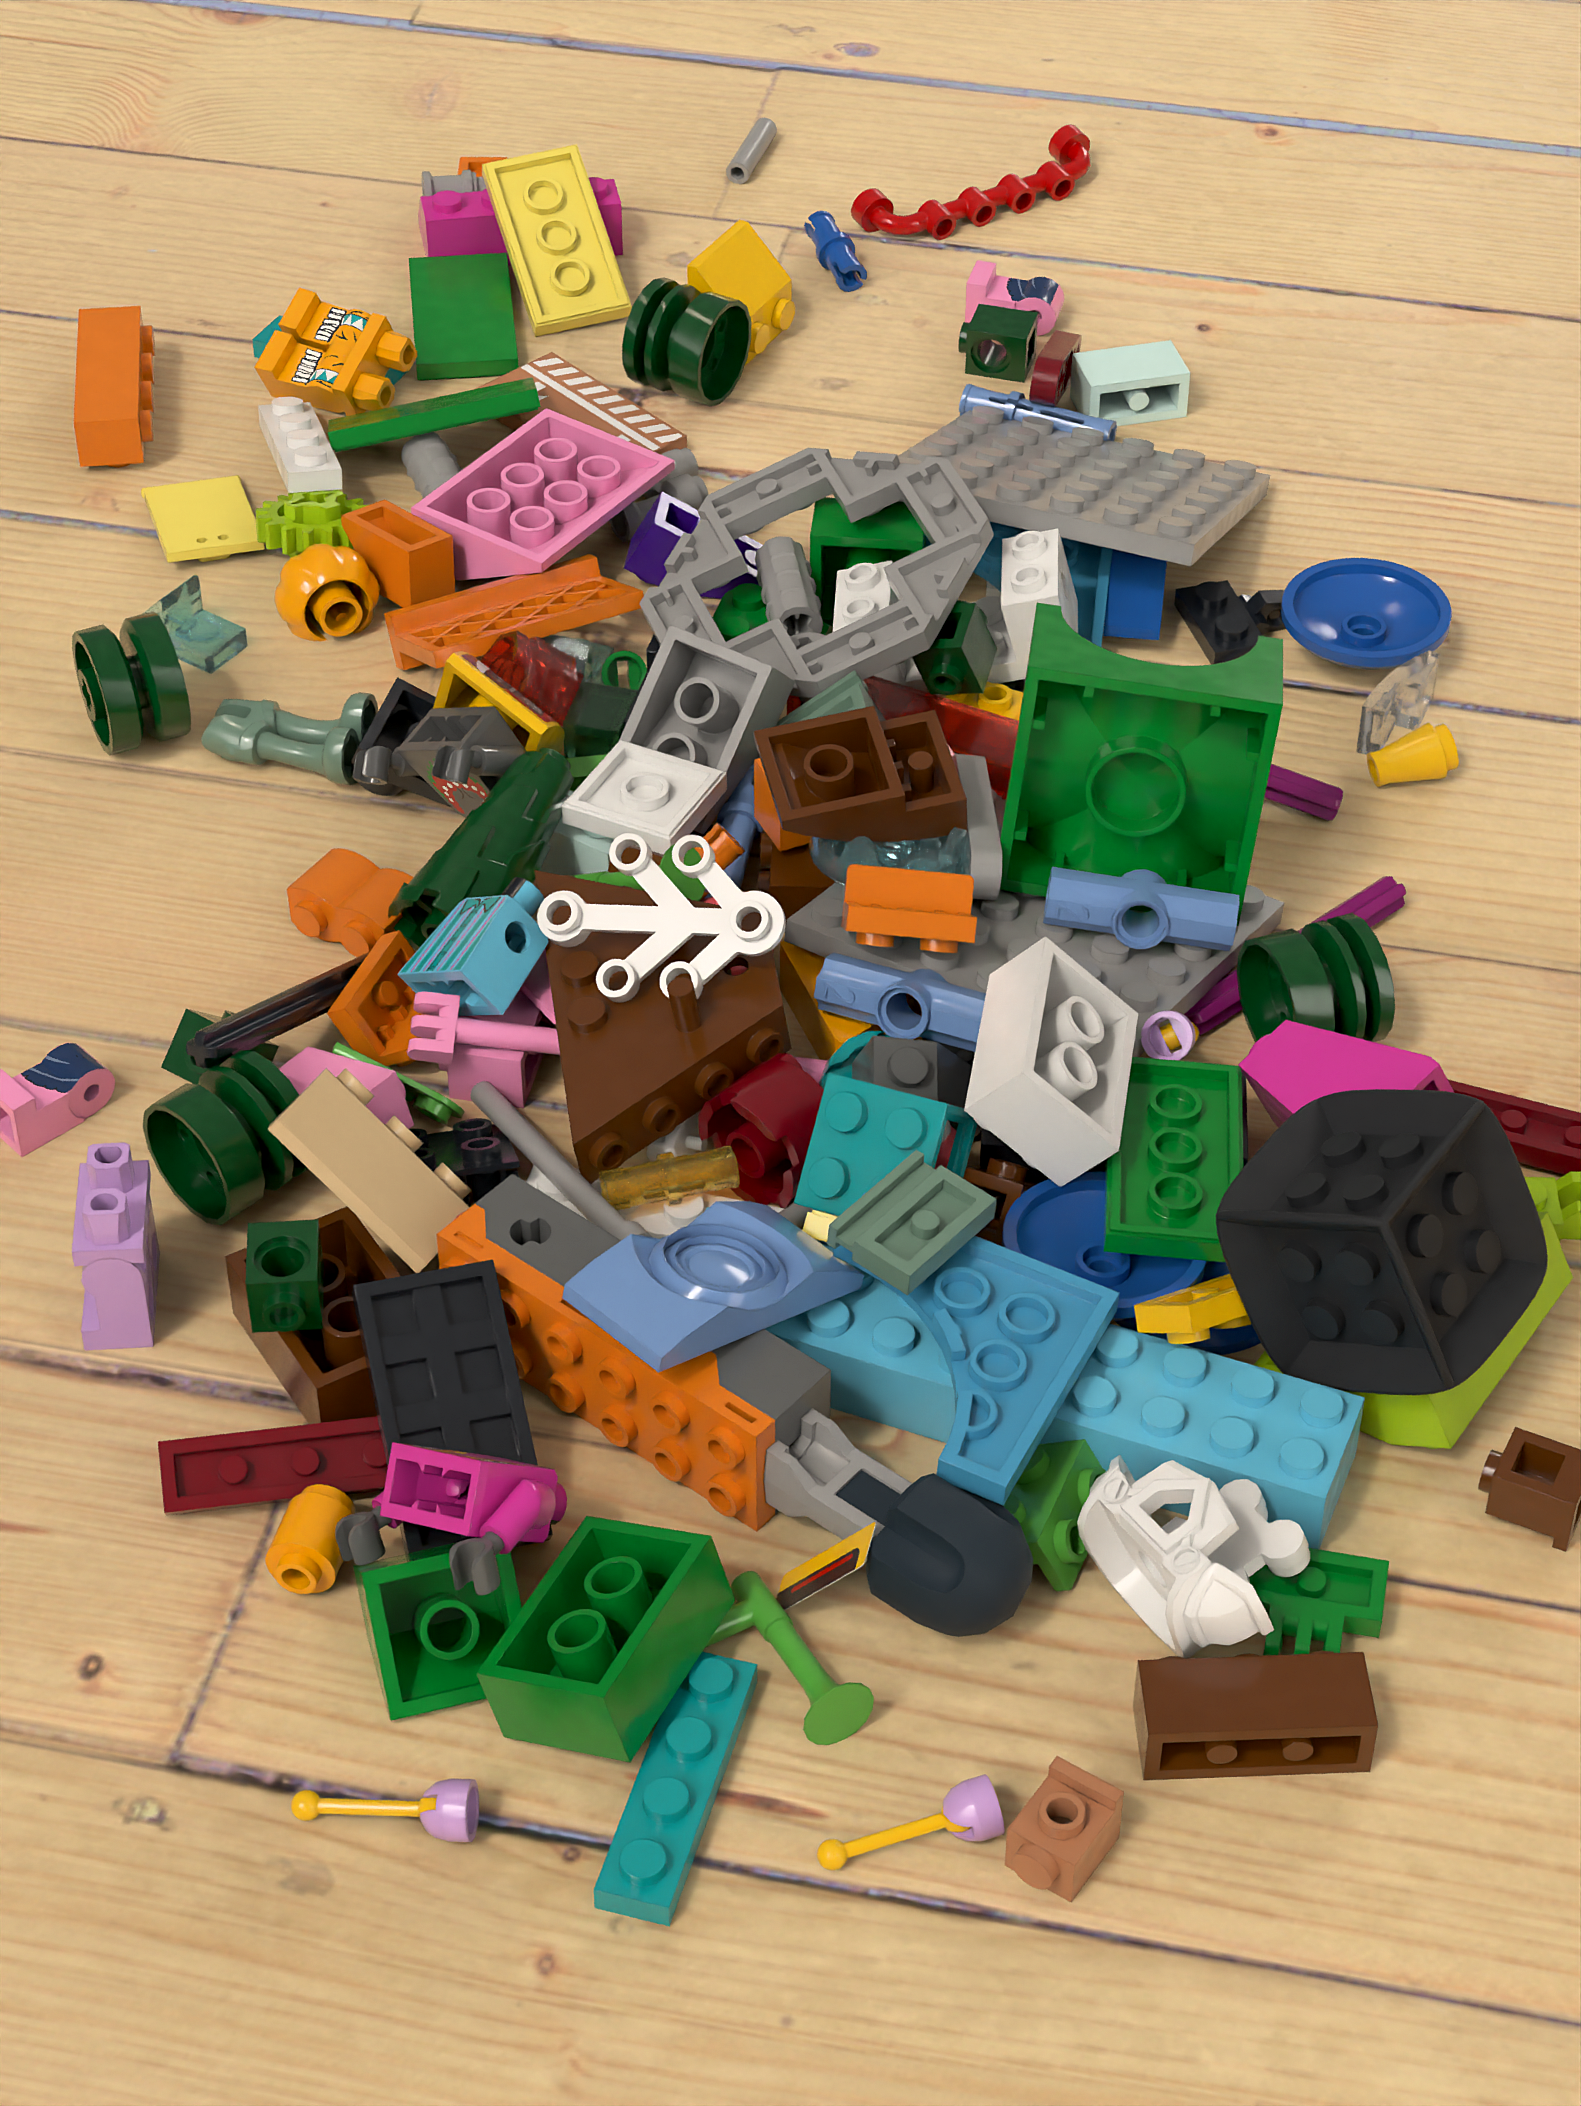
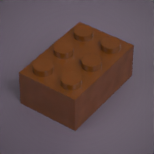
M346 1206L317 1218L319 1220L324 1263L323 1329L252 1333L245 1285L247 1247L225 1256L233 1314L307 1422L314 1424L377 1416L352 1297V1288L356 1284L394 1278L401 1275L357 1215Z

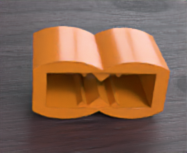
M331 849L287 888L291 922L306 936L317 937L326 942H340L349 953L359 957L369 953L381 935L396 931L394 927L403 916L399 913L398 916L388 918L389 906L403 883L409 884L413 876L392 868L380 869L366 857L348 849Z

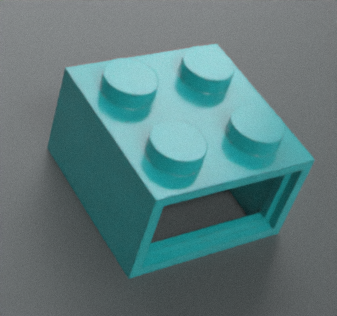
M829 1072L794 1204L840 1216L861 1198L864 1192H868L915 1150L923 1153L924 1162L935 1168L947 1120L958 1122L947 1169L963 1178L978 1124L971 1115L964 1111V1108Z

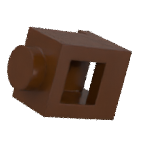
M1515 1427L1504 1452L1501 1453L1492 1449L1485 1462L1478 1485V1490L1489 1493L1485 1513L1553 1537L1552 1547L1566 1552L1581 1519V1449Z

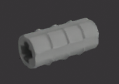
M435 432L415 435L403 446L401 456L407 469V475L413 479L415 490L419 491L423 498L463 470L457 463L456 455L451 453L445 441Z
M778 536L767 540L756 551L755 563L758 570L756 578L759 586L762 587L761 597L763 603L766 604L765 613L768 621L779 617L790 637L803 632L821 633L823 626L820 613L821 603L819 597L815 595L816 584L814 579L811 578L812 569L809 561L806 560L802 545L790 537Z

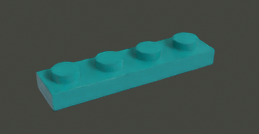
M706 1652L700 1654L657 1722L594 1887V1908L670 1927L758 1683L757 1664Z

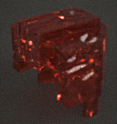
M519 631L501 634L481 659V663L548 714L561 727L563 726L584 677L582 673L576 670V659L574 657L567 656V653L559 651L558 648L549 643H545L538 636L528 638Z

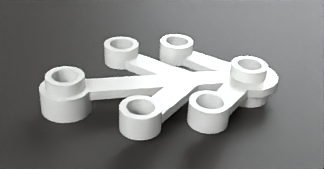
M624 833L616 837L611 843L609 849L610 860L621 873L633 876L658 906L587 904L580 896L571 891H557L543 900L537 914L538 925L542 933L553 943L562 947H573L581 944L591 932L653 934L625 960H609L597 972L596 983L599 990L611 1001L619 1003L632 999L638 992L640 983L694 935L717 937L689 964L682 961L673 962L662 971L660 988L668 998V984L676 976L687 973L691 975V981L693 982L696 998L698 999L702 993L703 985L737 955L742 954L754 957L766 954L774 949L781 941L786 927L785 914L779 903L772 896L761 891L742 892L715 862V853L712 847L704 838L698 835H686L680 838L673 847L672 859L676 867L685 876L698 878L722 909L694 908L652 860L651 848L643 838L635 833ZM629 846H640L639 858L631 864H623L621 861L623 851ZM695 847L703 848V858L697 865L686 866L684 864V857L688 850ZM561 906H570L571 916L569 920L564 924L554 925L552 917L556 909ZM751 912L761 914L762 920L757 929L751 932L742 931L741 922L747 914ZM618 971H626L628 974L626 985L620 990L611 991L608 984L610 977Z

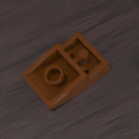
M875 706L753 731L755 744L782 829L785 831L809 837L851 842H901L968 832L967 798L935 710L880 721Z

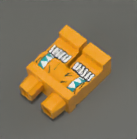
M299 287L278 324L282 331H274L254 368L272 397H297L302 399L303 402H310L312 407L337 413L345 412L346 416L364 413L366 410L374 411L390 407L394 400L395 388L391 380L385 378V375L389 368L402 372L409 371L417 358V350L410 338L393 331L386 316L376 313L370 315L358 309H344L321 301L316 292Z

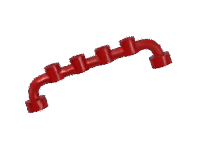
M1065 125L1054 133L1048 147L1050 155L1061 165L1055 161H1048L1040 166L1036 174L1023 178L1013 173L1008 174L999 181L996 187L980 191L974 186L968 187L961 192L958 199L944 204L934 199L928 200L922 204L917 213L905 216L893 214L894 206L891 200L879 189L870 188L863 191L854 200L851 207V216L867 232L882 230L895 235H909L926 230L936 240H943L952 234L958 219L966 217L975 226L982 227L993 219L996 207L1006 204L1012 211L1021 214L1031 208L1037 193L1045 191L1056 201L1068 197L1074 188L1075 181L1083 177L1091 166L1090 154L1088 153L1090 140L1075 125Z

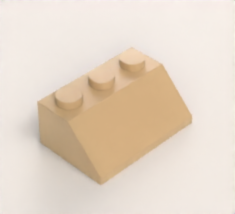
M325 1068L269 1125L268 1130L416 1273H420L438 1253L436 1234L455 1220L457 1215L470 1208L463 1199L471 1192V1189L443 1162L433 1172L414 1153L423 1143L395 1115L386 1124L377 1118L366 1107L375 1096L346 1068L337 1077Z

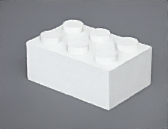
M1045 936L989 975L964 1111L971 1115L979 1126L991 1131L1021 1155L1029 1166L1041 1171L1059 1187L1064 1186L1119 1151L1138 1013Z

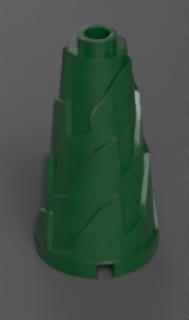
M540 748L538 752L526 751L525 754L523 753L517 757L480 806L475 810L472 809L443 847L435 851L409 884L403 883L389 906L388 918L398 916L399 913L402 914L403 917L395 925L394 929L402 932L412 948L417 951L458 903L464 899L501 895L514 877H520L532 884L534 883V870L540 871L551 848L548 843L562 817V805L570 797L568 793L574 781L570 772V763L562 754L550 748Z

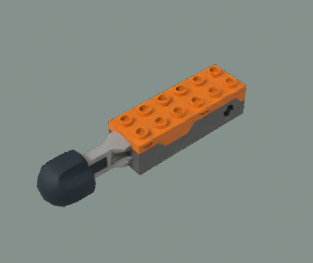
M511 1174L469 1209L457 1215L455 1220L436 1234L439 1269L487 1260L494 1261L519 1380H524L547 1395L562 1411L575 1413L601 1430L603 1435L614 1445L627 1447L652 1463L658 1472L668 1480L681 1482L707 1499L711 1506L720 1514L727 1517H735L756 1532L779 1511L788 1517L807 1516L842 1540L875 1522L876 1526L865 1567L870 1592L917 1624L946 1635L963 1637L985 1634L1014 1616L1032 1582L1033 1556L1019 1521L1003 1505L954 1486L934 1473L922 1476L914 1483H911L855 1448L837 1424L830 1420L831 1370L769 1331L762 1329L658 1373L562 1298L566 1282L591 1261L621 1240L514 1174Z

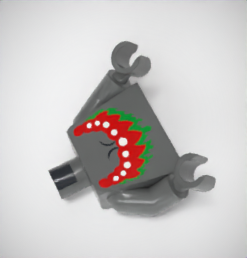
M494 706L432 708L401 746L395 748L393 753L391 749L383 746H375L368 750L359 751L355 758L353 779L367 784L384 785L387 784L389 768H392L397 776H421L458 814L466 818L472 809L475 810L480 806L512 762L523 753L525 754L526 750Z

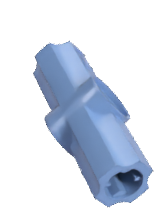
M1052 867L1046 893L1043 923L1115 934L1121 943L1134 949H1148L1163 941L1230 952L1237 927L1239 895L1166 884L1160 875L1146 869L1133 870L1125 873L1122 877ZM1136 905H1144L1153 910L1146 913H1137L1129 908Z
M832 953L825 958L823 967L816 977L814 998L818 1002V1009L878 1025L890 1037L903 1039L922 1037L973 1052L976 1050L986 993L948 983L941 974L931 969H917L909 973L838 953ZM906 993L912 995L919 1002L922 1016L914 1013L909 1007Z

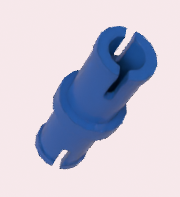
M817 211L811 214L808 219L815 230L810 223L806 222L804 228L806 234L816 246V257L822 267L832 272L841 290L851 292L862 287L863 283L857 276L856 271L860 278L864 280L867 279V271L855 256V245L849 235L839 230L831 213Z

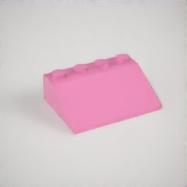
M546 408L412 506L411 514L453 536L455 580L542 573L675 469V460Z

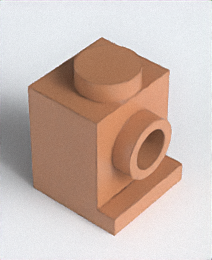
M1056 1756L1049 1765L1047 1778L1007 1828L1005 1866L1014 1870L1028 1885L1040 1890L1048 1889L1067 1901L1072 1902L1119 1839L1124 1791Z

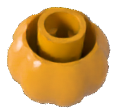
M324 543L313 544L299 555L291 557L284 564L280 573V582L275 590L274 602L279 615L287 622L289 629L294 635L309 641L321 642L327 639L305 616L306 605H308L319 625L327 634L341 637L352 632L353 634L359 633L367 628L373 620L374 608L379 600L380 586L375 575L368 569L365 559L354 549L346 546L333 547Z

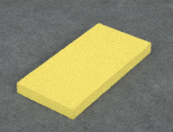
M577 144L482 164V176L535 337L629 317L632 305Z

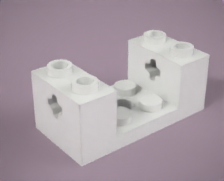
M1058 528L1042 532L1026 531L1015 537L1002 539L1001 597L987 596L975 602H970L976 603L987 616V628L997 647L988 682L1005 683L1025 679L1037 602L1061 606L1065 621L1078 633V600ZM892 560L875 564L860 563L849 569L837 571L833 632L900 601L891 588L883 568L892 564ZM912 657L899 665H894L863 680L868 686V694L876 706L940 695L929 693Z

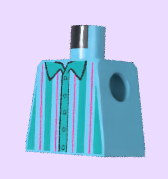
M514 877L501 895L464 899L458 903L397 975L415 993L435 992L460 995L458 1016L503 1015L548 944V937L542 933L538 923L532 918L544 900L543 894L531 882L520 877Z

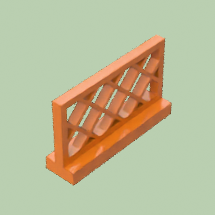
M587 554L553 564L542 573L511 576L384 613L397 668L407 670L427 664L438 669L445 666L446 660L454 652L463 651L478 657L641 609L639 603L644 594L643 590L601 576L597 557Z

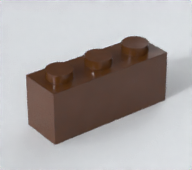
M1316 1651L1309 1654L1264 1656L1246 1653L1234 1657L1209 1658L1168 1656L1161 1659L1137 1661L1133 1712L1143 1780L1370 1772L1378 1721L1364 1652L1334 1653L1331 1651Z

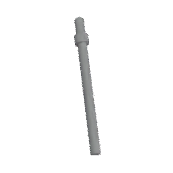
M482 1081L472 1088L470 1094L472 1102L587 1220L619 1240H623L630 1234L652 1237L639 1223L627 1221L491 1083Z

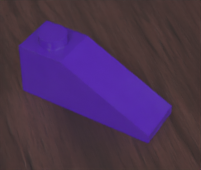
M662 491L632 536L624 569L636 574L639 579L648 584L659 586L667 574L664 563L683 533L692 534L701 520L698 510ZM746 535L735 539L734 542L740 550L749 572L732 579L722 587L713 588L700 594V597L722 599L725 593L738 585L746 583L759 585L756 578L758 570L755 556L756 551L763 544Z

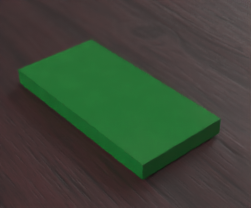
M507 253L409 258L414 343L417 350V380L502 376L519 368Z
M531 377L331 419L328 422V436L332 449L335 452L534 411L538 410V407L541 406L536 385Z
M1132 1057L1119 1151L1108 1157L1105 1165L1104 1252L1225 1262L1217 1235L1216 1213L1228 1187L1243 1169L1242 1074L1239 1066Z

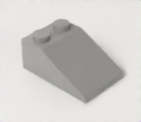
M669 625L619 741H626L727 773L726 792L694 828V831L704 835L753 764L754 759L759 755L753 731L777 725L795 681L773 666Z

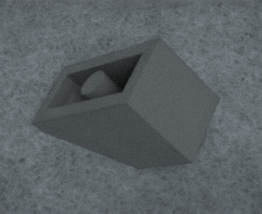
M873 1036L852 1062V1079L965 1108L972 1065L938 1042ZM948 1120L950 1125L957 1131L958 1122ZM977 1125L975 1136L981 1132V1126Z

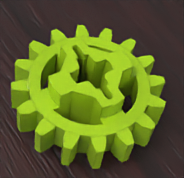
M339 490L288 493V496L279 495L277 496L278 502L264 501L263 508H256L257 541L259 543H266V548L269 550L282 548V554L294 557L313 544L324 543L333 547L346 546L353 549L341 525V515L368 505H364V501L361 498L347 500V494Z

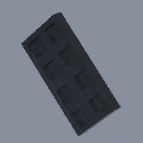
M493 1260L353 1285L352 1297L387 1467L392 1442L488 1455L538 1466ZM406 1521L400 1524L405 1554L467 1539L479 1538ZM551 1525L548 1537L544 1541L550 1540L553 1535ZM519 1541L515 1547L533 1544L535 1542Z

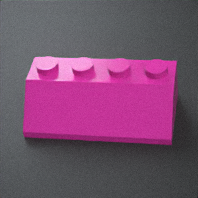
M589 177L614 255H623L622 207L615 180ZM487 188L483 191L464 193L446 190L437 192L432 196L420 197L418 224L426 257L507 253ZM507 253L508 266H512Z

